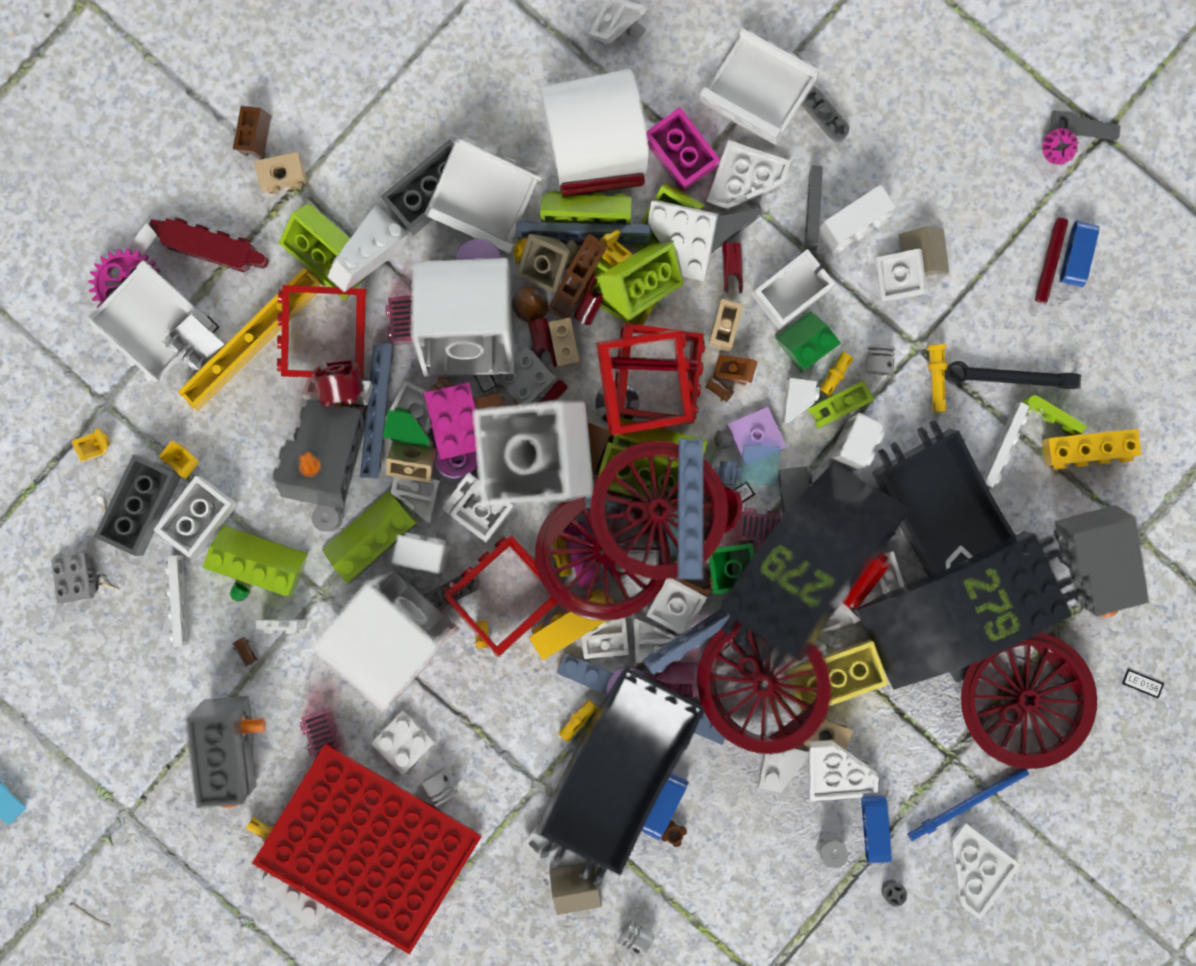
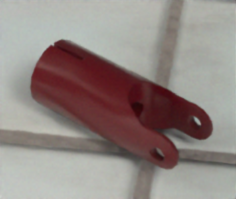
M742 243L722 244L725 294L728 293L729 275L737 278L739 293L742 294Z
M598 273L592 277L574 315L577 321H581L585 325H592L604 300L603 294L597 293L593 288Z
M547 318L528 322L535 355L542 362V354L547 350L550 353L552 364L556 368L557 361Z

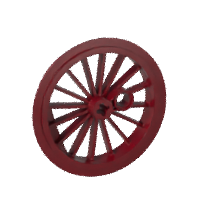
M650 441L636 444L623 450L603 468L592 491L590 517L598 543L613 562L624 570L640 577L649 579H671L677 577L678 563L667 564L662 531L663 524L678 550V541L667 524L668 522L678 529V524L670 518L678 519V514L670 512L678 511V507H669L678 502V498L667 503L678 488V482L663 500L673 460L678 462V444ZM652 457L669 459L659 499ZM648 458L653 498L633 465V462ZM704 458L702 564L718 548L725 533L728 519V504L723 484L716 471ZM629 466L648 500L616 476L617 473L624 467ZM612 480L616 481L643 503L631 502L606 495ZM605 499L629 505L625 513L604 515ZM657 505L660 509L664 510L660 516L656 512L653 513V509ZM632 507H637L641 510L640 519L636 520L630 516V509ZM625 517L631 523V525L610 535L605 519ZM649 518L627 549L622 551L613 538ZM652 522L643 560L640 562L627 555V553ZM656 523L663 565L646 564Z
M606 493V495L617 497L627 501L639 502L619 493ZM591 495L565 499L546 517L536 540V567L547 592L566 610L592 620L610 621L622 619L645 608L658 595L666 579H651L648 584H645L636 575L628 571L618 572L614 566L616 563L607 554H600V550L603 551L597 539L591 536L574 520L583 512L594 534L591 517L587 510V507L590 506ZM605 499V503L619 506L616 514H620L622 508L626 509L629 506ZM632 507L630 512L635 514L633 519H640L641 510L637 507ZM614 518L609 532L610 535L613 534L618 518ZM652 522L647 527L648 529L643 532L640 538L650 534ZM656 523L653 535L655 547H650L649 553H656V565H663ZM571 524L590 542L566 534L563 531ZM662 527L666 560L669 565L670 548L666 533ZM624 533L613 538V540L616 542ZM637 534L629 538H626L622 541H619L616 544L620 547L627 543H630L634 540ZM558 537L587 547L579 549H550ZM632 547L628 553H645L646 547ZM557 554H589L557 569L553 568L550 556ZM593 559L568 586H565L557 576L562 571ZM597 562L598 564L585 598L570 591L580 578ZM601 565H603L605 603L588 600ZM607 568L611 576L615 578L625 600L614 603L609 602ZM627 576L642 588L640 592L632 597H629L621 581Z
M738 622L729 635L723 633V629H721L706 646L700 659L697 674L699 699L701 705L705 707L704 712L713 727L732 744L744 750L760 754L787 752L807 742L823 724L830 707L832 692L829 669L816 644L814 643L806 655L813 668L777 678L796 660L792 659L774 674L776 669L772 667L770 670L771 656L765 661L764 667L753 631L750 630L748 632V637L754 655H747L738 642L734 640L742 624ZM729 643L732 644L742 657L739 663L722 654ZM719 659L736 668L743 677L717 674L716 668ZM747 660L754 663V672L746 668ZM814 672L817 687L782 683L780 681ZM716 679L751 683L752 685L718 694ZM766 680L769 684L764 688L762 684ZM782 688L817 692V697L811 704H808ZM751 689L754 690L728 713L720 702L722 697ZM758 694L741 727L730 715L754 695ZM781 695L805 709L797 716ZM763 697L761 735L748 731L747 727ZM769 698L779 730L766 736ZM775 699L792 718L785 726L783 725Z
M1039 633L1006 650L970 664L962 684L961 709L970 735L989 756L1003 764L1016 768H1045L1071 756L1087 739L1094 725L1097 713V690L1088 665L1070 645L1044 633ZM1018 646H1025L1023 683L1010 650ZM1032 646L1042 657L1029 683L1030 648ZM1004 651L1007 654L1018 687L993 660ZM1046 661H1048L1054 669L1035 686ZM991 663L1015 692L981 676L986 666ZM1058 673L1065 681V683L1039 691ZM979 679L986 681L1014 696L976 694ZM1069 686L1078 699L1040 698L1039 696ZM1025 695L1029 696L1028 700L1030 702L1028 704L1024 703L1026 701V699L1024 698ZM975 698L1013 700L979 713L976 712ZM1040 702L1077 704L1075 718L1072 720L1041 705ZM1037 707L1071 723L1069 730L1063 737ZM1009 709H1013L1015 715L1012 720L1008 721L1006 719V712ZM999 711V719L985 731L978 718ZM1033 711L1058 738V741L1048 748L1045 747ZM1028 716L1040 746L1039 751L1026 753ZM1002 723L1010 726L999 746L989 735ZM1021 723L1020 752L1009 751L1006 749V746L1016 725Z

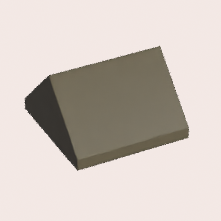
M926 226L899 234L901 252L918 248L922 249L925 276L949 273L944 229Z
M529 234L517 276L556 294L570 251L560 239Z
M585 862L549 869L552 899L557 915L602 907L599 888L593 884V878L596 874L594 865L586 879L580 877Z

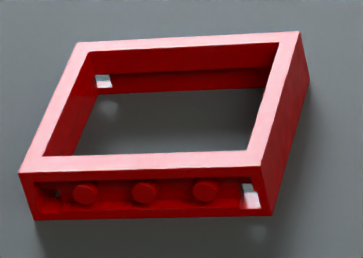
M282 285V290H278V303H282V313L278 312L277 325L282 326V335H277V349H281V358H277V371L281 372V377L313 378V370H289L290 292L356 295L355 361L358 363L361 379H364L366 289L349 288L344 292L339 287Z
M624 323L620 327L619 338L631 337L633 334L643 335L674 329ZM681 331V334L685 335L686 342H691L689 359L697 360L698 362L697 371L688 372L687 379H690L692 383L690 401L694 402L695 415H692L693 422L682 423L692 424L697 418V413H699V407L696 406V402L701 394V384L698 383L699 375L701 376L703 373L704 364L701 362V356L705 352L706 346H704V334ZM631 346L618 348L617 357H630ZM616 369L614 384L620 416L651 420L678 416L625 408L629 370Z
M675 329L596 342L609 433L617 435L693 422L692 415H695L694 402L690 401L692 383L690 379H687L686 370H689V361L687 356L684 357L683 348L686 347V338L684 334H681V330ZM673 339L683 415L620 425L609 349Z
M512 535L507 539L503 536L494 544L496 549L492 553L486 551L478 558L480 563L474 569L469 566L461 574L463 578L457 584L454 581L451 582L444 589L446 594L443 595V599L497 658L557 604L550 597L496 646L453 598L507 548H510L542 583L537 571L536 561Z

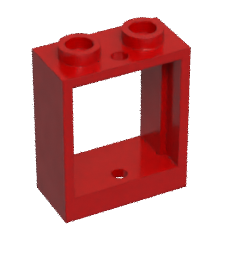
M880 552L842 603L849 608L860 607L891 566L887 562L888 557L884 553Z

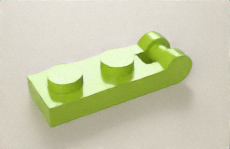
M863 380L807 410L810 415H813L816 420L815 425L819 429L872 402L874 399ZM826 407L829 416L824 418L820 410Z
M1037 395L1030 396L1022 401V403L1029 406L1027 411H1036L1042 415L1041 418L1044 421L1059 425L1061 427L1060 430L1067 435L1082 434L1087 425Z

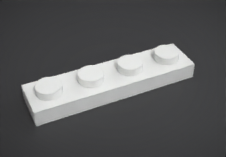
M1022 402L1014 405L983 474V479L988 489L997 486L1002 477L1000 471L1003 465H1007L1011 457L1009 453L1011 446L1017 443L1020 433H1018L1019 428L1028 419L1029 413H1027L1029 406Z
M167 556L168 561L165 563V571L167 575L169 574V583L167 584L166 591L167 596L170 597L171 605L168 607V617L172 621L169 638L173 642V647L189 645L184 560L183 556Z

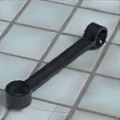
M962 361L952 362L948 365L947 370H945V379L953 385L970 380L1052 386L1061 389L1081 388L1082 375L1078 373L1057 374L968 367ZM953 365L960 366L964 370V378L962 380L956 381L951 378L949 372Z

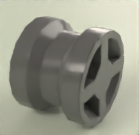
M890 879L883 883L881 893L890 905L898 907L906 902L907 891L899 881Z

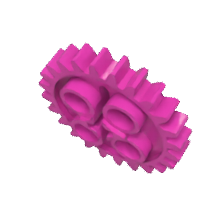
M126 248L125 254H123L121 249H117V255L109 251V259L101 256L102 264L94 263V266L98 269L97 272L90 271V274L95 276V279L88 280V283L94 285V288L89 289V292L96 293L92 301H100L97 308L105 302L113 290L119 287L116 285L107 286L106 283H123L137 269L142 260L148 261L149 256L144 254L140 258L138 250L132 255V251L129 248ZM153 260L148 262L151 267H154L156 264ZM119 267L120 275L113 279L111 272L114 268ZM155 268V270H156L158 273L161 272L160 269Z

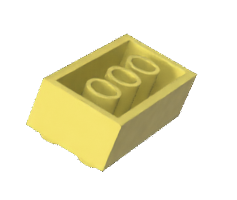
M865 640L823 656L831 678L830 706L889 685L875 645L871 640ZM810 661L786 669L784 673L786 676L813 667ZM814 672L787 679L789 684L817 687ZM791 689L794 696L808 704H811L817 697V692ZM796 703L797 709L801 713L805 708Z

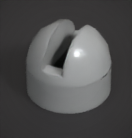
M637 21L626 29L628 36L633 39L640 38L646 31Z

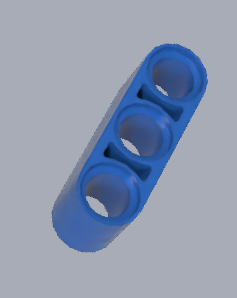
M1079 220L1074 222L1059 281L1061 283L1081 288L1085 286L1100 227L1098 225Z
M671 773L641 832L658 841L661 839L687 789L689 781Z
M885 796L862 797L861 808L866 861L868 864L891 862L892 852L887 799Z

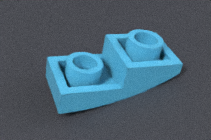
M0 781V819L9 826L26 810V805L9 792L10 789Z

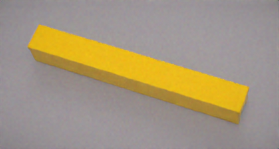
M305 268L287 284L325 287ZM290 292L289 322L317 295L316 293ZM278 294L177 392L192 408L199 411L282 330V326L277 325L278 312L282 313V303H278Z

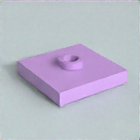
M765 407L727 424L744 465L786 448L769 407Z

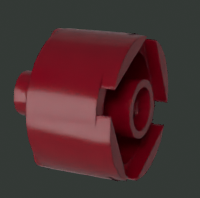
M351 360L332 361L326 363L327 368L321 370L319 366L313 370L312 375L318 399L321 401L322 406H331L343 401L346 404L354 403L358 400L357 396L364 391L359 366L356 361L354 364H352Z

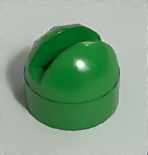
M235 582L230 590V597L236 602L245 600L250 594V590L238 582Z

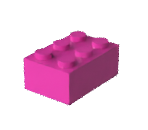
M681 107L646 131L648 148L683 192H686L719 167L720 158Z
M469 382L423 392L440 460L477 451L474 411L476 410Z

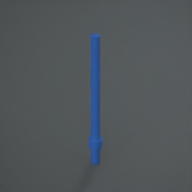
M1021 768L932 820L929 818L923 821L921 826L907 833L909 839L912 842L926 833L929 835L935 832L936 828L1028 776L1027 769Z

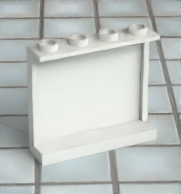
M741 28L740 38L709 87H704L701 91L700 103L776 145L817 81L819 70L813 63L798 59L793 52L778 48V45L773 41H765L760 38L755 31H747Z
M464 137L463 140L456 138L424 215L477 239L487 240L497 248L510 253L513 246L510 242L516 231V222H520L537 180L541 181L542 178L536 175V170L525 166L524 169L516 166L517 161L507 156L504 157V160L497 157V152L488 147H484L483 150L475 147L477 142L467 137Z
M143 260L137 266V269L90 317L85 319L89 323L87 327L96 335L101 333L107 339L105 343L114 351L119 349L124 354L122 358L132 367L134 365L138 366L142 370L140 374L147 381L151 382L153 380L155 383L180 359L169 347H165L162 340L191 313L208 329L213 325L202 312Z

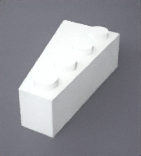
M375 205L334 260L328 278L344 292L400 252L409 233Z

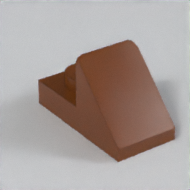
M719 355L713 376L746 385L747 383H752L758 361Z

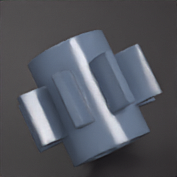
M720 461V467H715V471L723 485H736V479H741L742 468H737V462Z

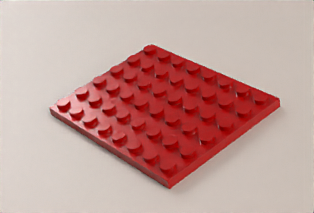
M325 743L251 864L410 955L480 841L482 834Z

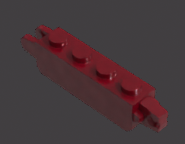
M177 217L174 220L166 218L165 221L151 219L149 222V226L157 234L156 237L169 250L243 273L249 271L251 266L264 269L270 265L268 257L256 251L257 249L251 245V241L245 238L238 237L235 240L230 238L228 233L219 230L213 233L209 231L208 227L196 224L193 227L187 225L188 221Z

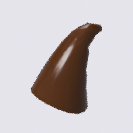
M524 286L516 292L513 299V309L516 316L522 321L528 323L533 320L542 319L547 314L548 301L542 291L532 286Z

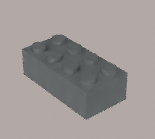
M450 139L381 196L384 203L412 236L433 220L424 215L454 145Z
M133 454L93 537L133 556H143L153 537L154 529L159 524L181 476L177 472L143 456Z

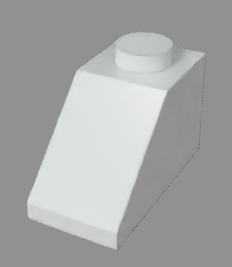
M795 378L787 380L782 425H787L812 406L814 401H818L820 388L816 387L817 381Z

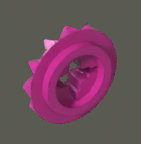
M1063 128L1055 129L1048 133L1043 140V156L1052 164L1064 165L1073 160V157L1078 152L1079 142L1075 134L1070 130ZM1060 140L1064 144H1069V146L1063 148L1062 154L1059 150H1052V148L1059 145Z

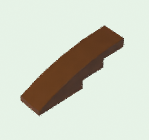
M588 234L569 266L556 295L547 308L548 311L561 319L570 317L608 248L607 244Z

